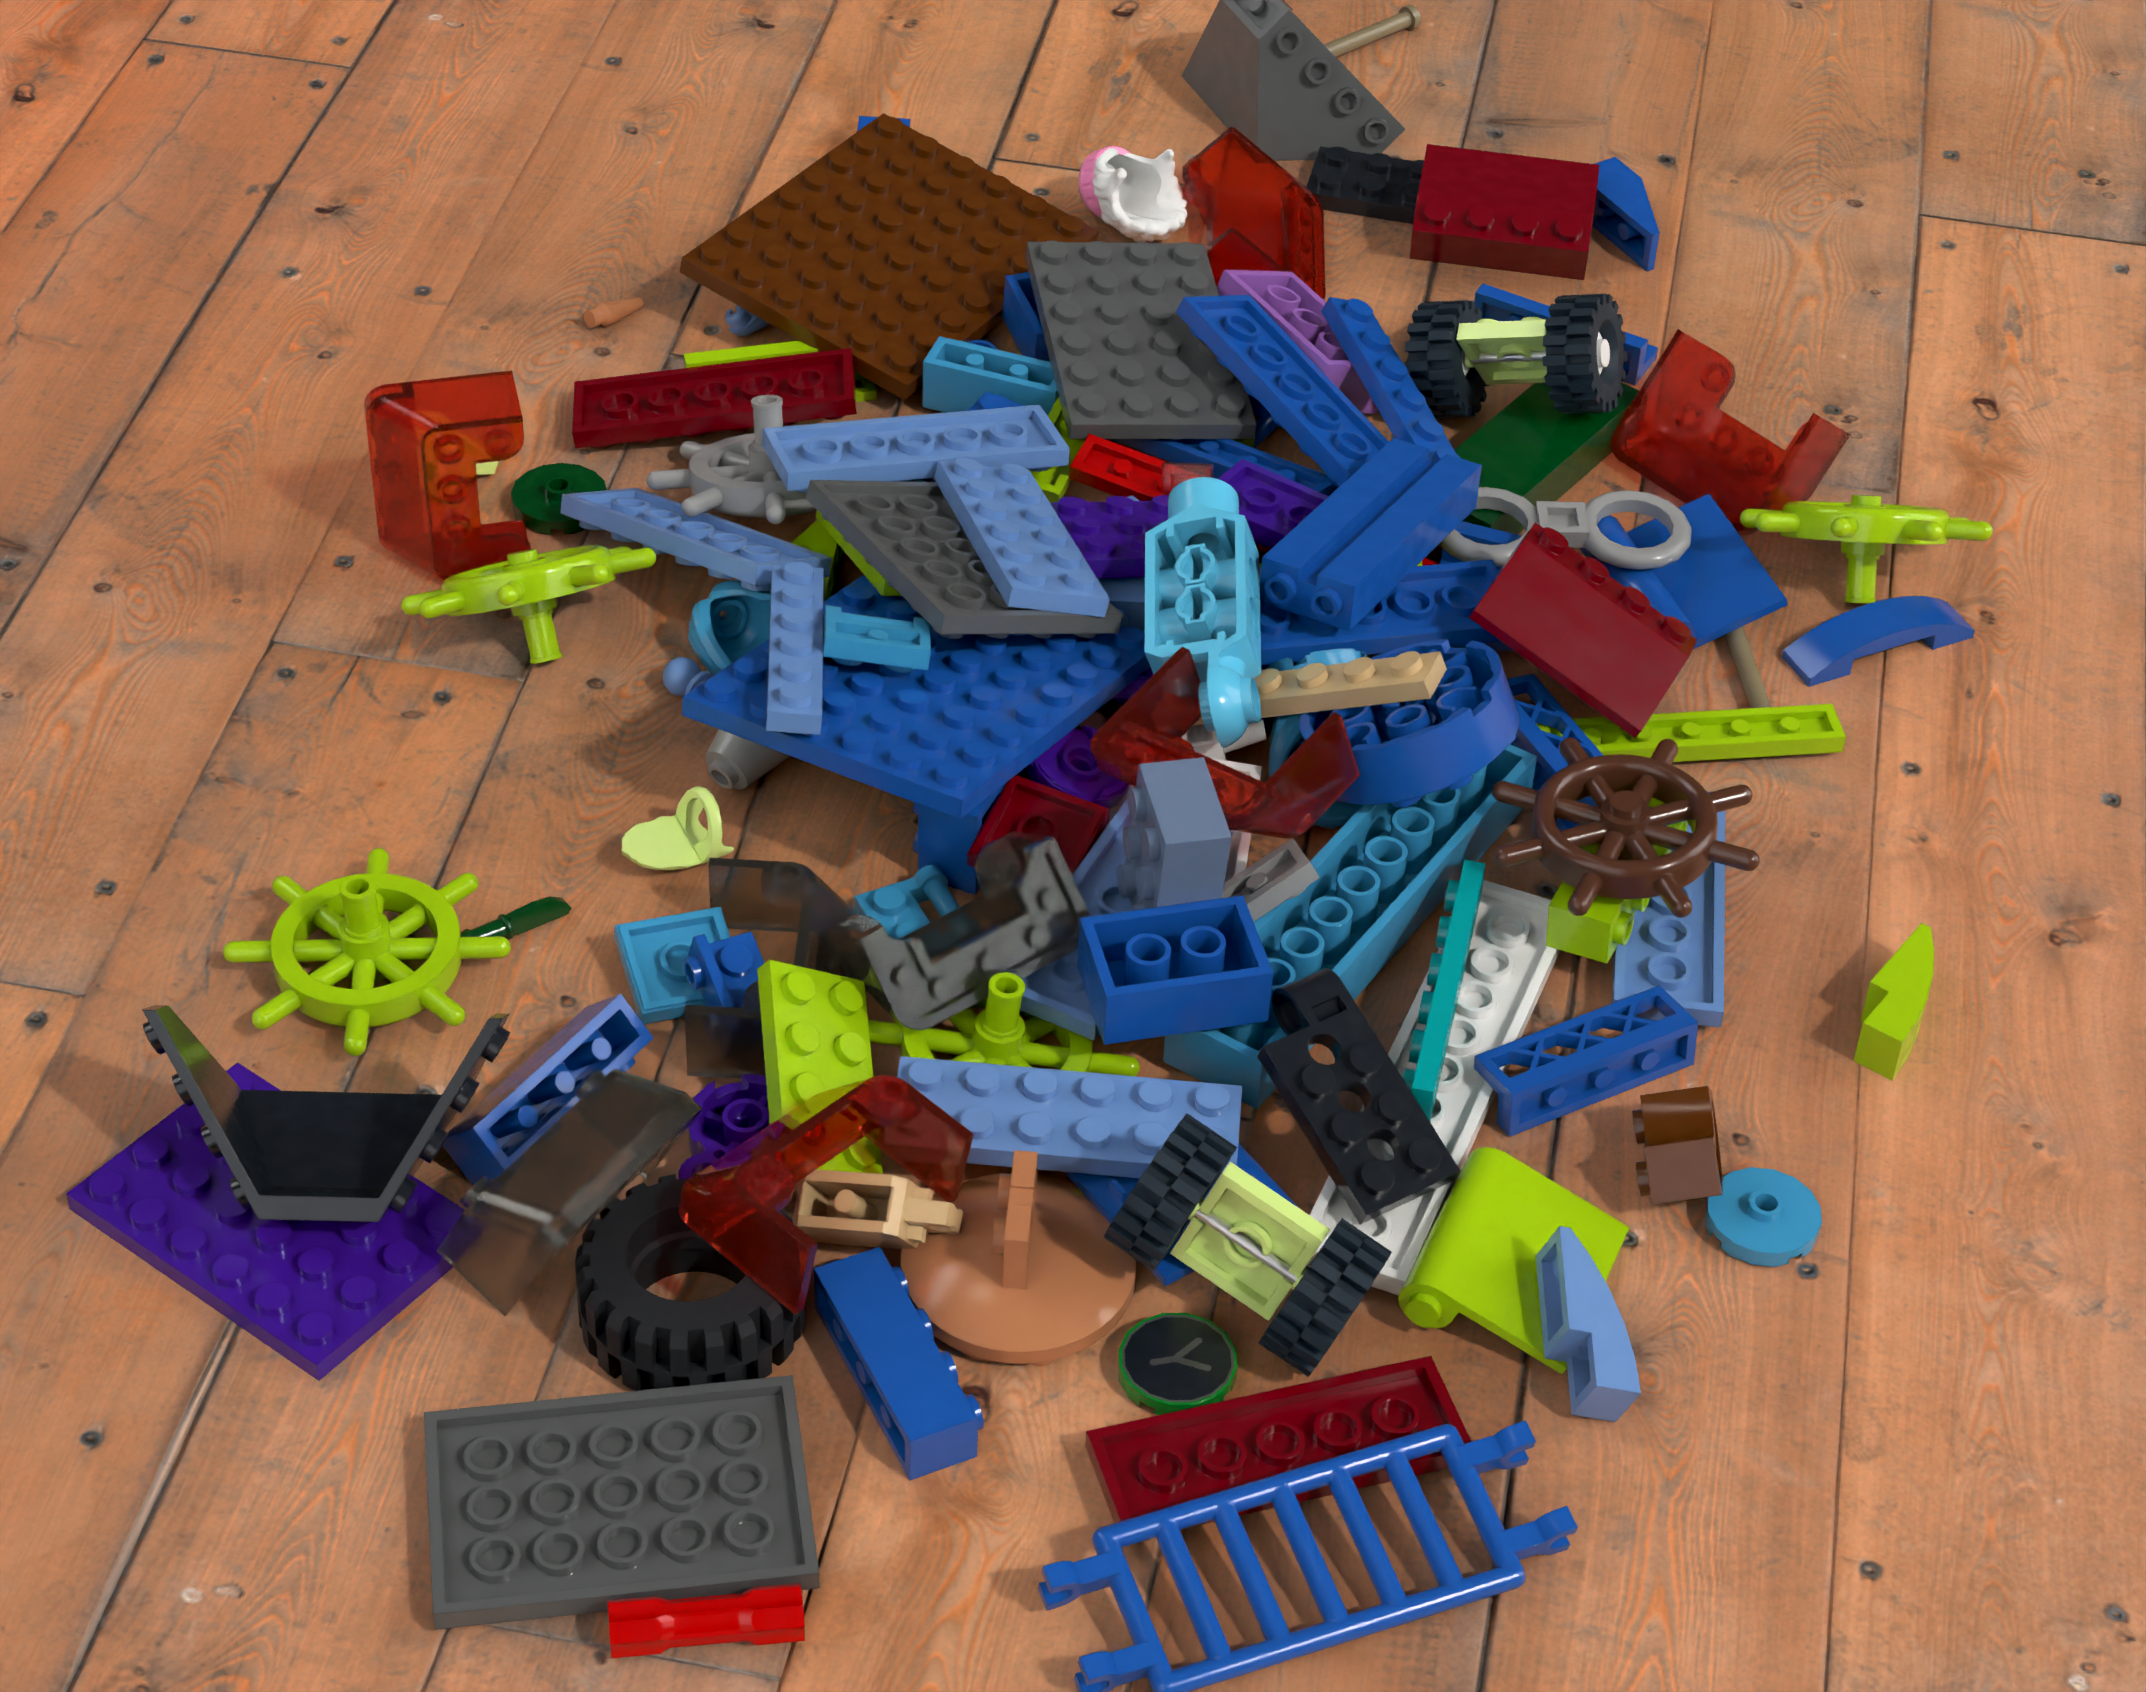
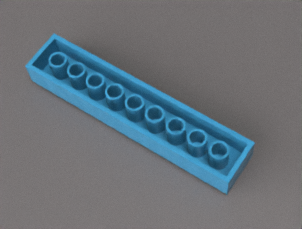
M1510 744L1493 761L1472 774V781L1464 787L1455 790L1443 788L1423 795L1416 803L1402 808L1394 807L1392 803L1363 804L1310 861L1320 878L1308 885L1297 897L1284 901L1254 921L1273 971L1268 1021L1165 1036L1163 1062L1205 1083L1242 1086L1241 1101L1258 1109L1276 1087L1257 1056L1263 1046L1287 1036L1278 1024L1273 1011L1272 995L1274 990L1323 968H1328L1339 976L1353 1000H1355L1444 900L1449 880L1460 881L1464 860L1477 862L1522 812L1523 808L1495 800L1492 796V787L1499 781H1506L1532 789L1537 756ZM1315 1044L1309 1045L1308 1050L1310 1051Z

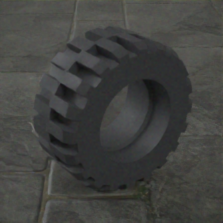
M692 1173V1178L677 1179L676 1174L659 1177L658 1184L647 1187L643 1182L626 1191V1198L622 1201L617 1197L600 1210V1219L595 1217L582 1235L583 1243L577 1248L575 1270L579 1326L582 1329L583 1341L588 1352L598 1358V1365L615 1379L622 1375L623 1385L628 1388L640 1391L766 1378L772 1373V1363L777 1366L784 1363L794 1350V1342L801 1337L806 1311L804 1244L800 1232L793 1227V1220L788 1213L778 1204L772 1207V1198L755 1187L751 1191H747L744 1189V1183L726 1176L723 1181L711 1180L708 1173ZM685 1272L713 1273L737 1284L723 1294L699 1301L669 1300L646 1290L663 1278Z

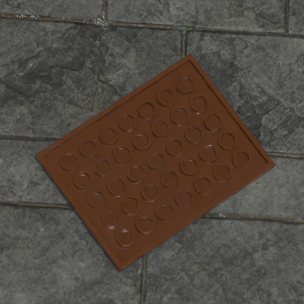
M883 113L683 256L680 273L808 346L818 349L819 352L852 348L854 372L906 400L923 386V361L939 336L963 342L979 340L1003 321L1005 276L1028 272L1025 260L1027 242L1097 241L1099 231L1085 224L1080 218L1069 215L1047 203L1042 197L1023 190L1012 184L1007 178L990 172L974 163L972 159L961 156L939 144L934 138L925 136L906 126L899 119Z

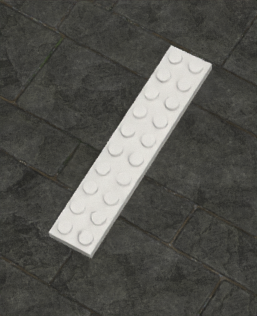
M1483 880L1480 905L1431 1118L1433 1128L1460 1171L1496 1094V1091L1474 1069L1475 1056L1522 1037L1561 951L1546 946L1550 899ZM1439 948L1437 953L1443 954L1444 949ZM1428 972L1388 1053L1402 1078L1405 1068L1416 1070L1417 1067L1416 1063L1408 1062L1414 1029L1425 1031L1426 1028L1425 1024L1418 1023L1423 991L1434 992L1435 986L1426 985ZM1509 1064L1500 1067V1069L1505 1073ZM1363 1104V1106H1362L1360 1112L1364 1111V1104ZM1381 1139L1367 1140L1368 1149L1373 1156L1384 1161L1394 1159L1393 1150L1388 1143ZM1329 1175L1310 1216L1331 1230L1307 1266L1311 1264L1334 1228L1343 1218L1392 1252L1371 1287L1399 1295L1457 1177L1454 1181L1360 1225Z

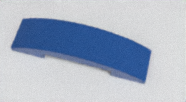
M1928 596L1895 597L1854 608L1820 624L1783 650L1782 658L1805 684L1810 687L1850 675L1854 659L1923 639L1934 650L1973 638L1975 630L1947 601Z

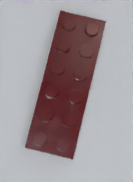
M852 348L575 381L572 422L575 448H604L611 444L633 441L648 443L658 438L682 435L696 437L707 432L723 430L744 431L754 427L751 400L761 395H777L782 397L783 426L792 425L798 421L822 418L836 420L847 415H855L857 411Z
M1432 1356L1089 1430L1086 1431L1085 1447L1113 1521L1116 1523L1443 1424L1455 1426L1464 1444L1472 1441ZM1441 1451L1409 1461L1415 1476L1449 1469ZM1385 1468L1353 1478L1357 1489L1391 1482ZM1327 1485L1298 1494L1296 1498L1298 1502L1330 1496L1332 1492ZM1272 1503L1238 1512V1514L1241 1516L1274 1507ZM1212 1520V1521H1208V1522H1205V1523H1202V1524L1211 1523V1522H1215V1521Z

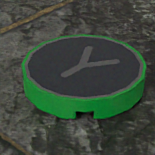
M1161 1313L1141 1320L1126 1333L1118 1351L1119 1383L1126 1395L1138 1406H1140V1402H1143L1145 1405L1153 1407L1154 1414L1156 1415L1222 1402L1230 1389L1232 1391L1237 1378L1236 1348L1227 1333L1210 1320L1189 1313Z

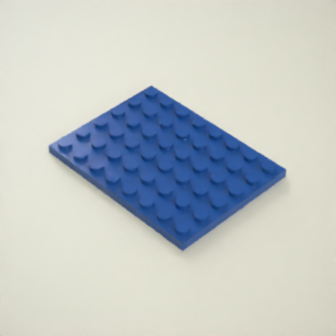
M865 575L823 602V617L825 606L831 605L841 607L842 612L911 622L913 617L923 618L917 611L911 608L910 603L903 596H882ZM930 625L931 655L928 670L915 669L912 672L902 673L892 671L883 664L863 662L860 665L849 666L837 663L830 657H823L821 734L814 735L766 731L768 639L684 695L682 716L961 819L1150 668V664L1144 652L1145 633L1134 627H1120L1118 633H1097L1093 638L1079 637L1074 634H1053L1050 638H1038L1030 634H1009L1006 638H993L985 634H964L962 638L952 639L937 634Z

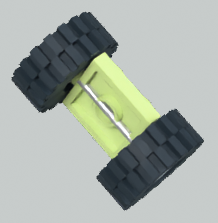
M1606 293L1558 296L1554 299L1555 304L1550 305L1549 313L1551 317H1546L1544 320L1538 317H1525L1521 321L1481 319L1482 312L1479 307L1475 308L1476 303L1473 301L1425 302L1418 305V310H1414L1412 314L1414 323H1409L1407 333L1410 335V341H1406L1405 351L1409 353V361L1405 362V366L1408 372H1410V377L1419 392L1425 397L1426 403L1435 418L1473 417L1475 413H1479L1482 409L1481 402L1486 400L1485 386L1519 383H1546V386L1551 387L1548 394L1550 400L1555 401V409L1561 411L1562 414L1611 412L1612 408L1617 407V397H1621L1623 392L1621 381H1625L1626 376L1623 363L1627 362V352H1624L1623 343L1626 342L1625 332L1621 331L1623 324L1622 315L1617 314L1619 306L1616 301H1612L1613 297Z
M1187 1113L1169 1135L1162 1148L1159 1149L1134 1189L1126 1198L1123 1206L1108 1227L1104 1238L1154 1271L1191 1220L1170 1253L1181 1262L1268 1321L1290 1289L1293 1290L1258 1343L1309 1377L1373 1284L1392 1252L1341 1218L1309 1267L1306 1268V1265L1331 1229L1232 1162H1229L1237 1147Z

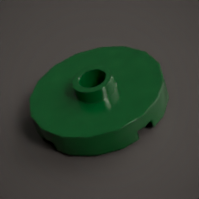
M556 463L539 466L527 471L515 481L511 491L514 517L524 527L540 534H551V529H564V535L576 534L586 529L579 526L580 520L560 513L562 494L607 490L605 481L595 471L581 465Z

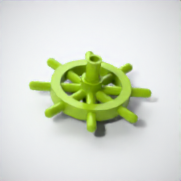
M1852 495L1851 502L1793 501L1786 503L1782 510L1746 509L1740 515V522L1746 528H1757L1762 532H1780V536L1841 541V553H1845V558H1848L1844 602L1869 604L1876 602L1877 560H1880V555H1885L1886 543L1936 545L1948 544L1949 539L1986 541L1993 533L1992 526L1985 521H1970L1967 518L1950 517L1946 510L1934 507L1881 504L1882 496Z
M602 545L579 546L539 554L537 549L519 551L508 554L507 561L453 575L443 582L442 589L406 596L402 600L401 608L407 615L421 614L427 619L446 614L448 616H461L511 608L513 616H518L519 620H522L530 654V664L547 662L563 657L559 649L551 614L554 612L553 608L557 607V597L609 583L616 579L615 574L651 567L656 561V554L650 548L631 550L627 546H620L608 550Z
M375 848L368 855L365 874H354L337 878L309 891L305 890L288 876H278L272 883L273 892L290 906H288L277 921L271 940L231 941L224 946L223 956L231 963L273 962L275 978L282 993L253 1012L252 1023L256 1028L261 1030L268 1029L298 1009L305 1015L318 1021L346 1027L344 1050L348 1055L356 1057L362 1055L366 1050L369 1027L399 1022L420 1013L426 1008L450 1026L462 1024L466 1016L465 1010L444 994L454 982L460 969L461 960L504 958L510 953L511 944L508 939L501 936L461 937L459 921L452 906L476 891L478 879L474 874L463 873L442 888L435 890L418 880L401 875L388 874L389 854L382 848ZM383 911L396 912L401 915L388 922ZM424 925L429 927L436 936L435 938H405ZM319 928L334 938L307 940ZM400 960H426V962L416 971H413ZM329 961L311 974L305 972L298 963ZM347 976L352 979L351 989L333 986ZM385 977L392 982L391 984L374 988V984L382 981Z
M1003 945L997 949L994 970L960 972L937 980L917 960L906 959L900 965V974L919 994L910 1004L904 1023L897 1024L868 1020L870 1043L899 1046L900 1055L905 1057L935 1059L931 1051L959 1055L951 1061L1032 1067L1031 1065L1067 1071L1136 1076L1140 1071V1064L1136 1058L1092 1051L1091 1039L1021 1011L1020 1007L1025 992V983L1019 976L1004 972L1017 955L1015 949L1009 945ZM975 1008H986L978 1015H975L970 1010ZM1019 1014L1029 1017V1019L1023 1021ZM946 1017L961 1032L933 1029L932 1027ZM1051 1032L1060 1042L1061 1046L1033 1043V1041ZM895 1090L886 1094L881 1101L883 1111L889 1115L892 1113Z

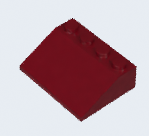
M1427 144L1413 221L1410 259L1584 280L1600 165Z
M1535 522L1503 564L1469 618L1632 737L1636 738L1688 660L1697 639L1691 635L1690 629L1682 621L1672 616L1665 617L1650 606L1649 599L1642 592L1629 586L1625 588L1610 577L1607 568L1598 560L1591 557L1584 558L1570 548L1566 538L1558 531L1549 527L1543 528Z

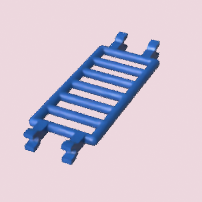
M1527 1421L1510 1425L1493 1436L1464 1444L1455 1426L1443 1424L1100 1527L1092 1536L1093 1546L1097 1555L1076 1562L1060 1561L1043 1566L1042 1574L1045 1581L1039 1583L1038 1591L1046 1611L1066 1605L1081 1595L1110 1587L1131 1636L1133 1646L1111 1653L1100 1651L1079 1657L1078 1664L1081 1672L1075 1673L1074 1676L1079 1692H1109L1116 1686L1145 1677L1148 1678L1153 1692H1191L1517 1589L1523 1585L1526 1578L1525 1570L1520 1560L1537 1554L1551 1555L1568 1550L1570 1543L1566 1536L1576 1533L1578 1526L1568 1506L1548 1512L1535 1521L1505 1530L1479 1474L1497 1468L1512 1469L1527 1464L1529 1458L1525 1450L1533 1448L1536 1443ZM1441 1451L1495 1569L1466 1578L1462 1577L1409 1463L1410 1460ZM1385 1468L1439 1586L1409 1596L1405 1595L1353 1481L1354 1477ZM1327 1485L1332 1492L1382 1603L1348 1614L1296 1498L1298 1494ZM1272 1503L1324 1621L1323 1623L1290 1633L1238 1512ZM1212 1520L1215 1521L1265 1638V1641L1233 1651L1229 1647L1180 1531ZM1155 1537L1207 1658L1173 1670L1122 1550V1547Z

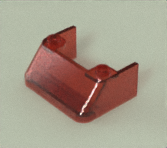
M1181 647L1094 734L1090 743L1097 767L1102 772L1136 787L1139 764L1204 757L1229 830L1283 839L1293 838L1306 832L1360 776L1342 716L1334 712L1265 783L1196 752L1191 743L1181 738L1202 717L1198 695L1201 681L1191 652L1184 647Z
M888 1075L871 1077L817 1093L689 1178L682 1187L679 1215L688 1227L796 1315L804 1309L818 1243L778 1212L790 1203L795 1184L863 1137H866L941 1198L952 1203L959 1196L974 1134L906 1081Z

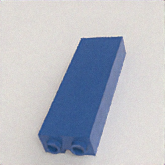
M1393 438L1262 557L1260 602L1350 631L1476 508L1482 465L1448 454L1438 462L1427 459L1428 448Z

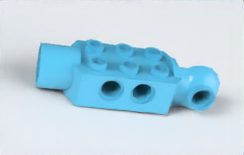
M1198 477L1183 481L1172 489L1168 497V520L1145 533L1144 652L1160 690L1174 695L1199 697L1200 711L1205 729L1208 732L1215 731L1221 747L1226 748L1243 736L1249 724L1258 723L1261 720L1260 697L1254 679L1261 674L1259 553L1245 516L1239 514V497L1235 489L1219 479Z

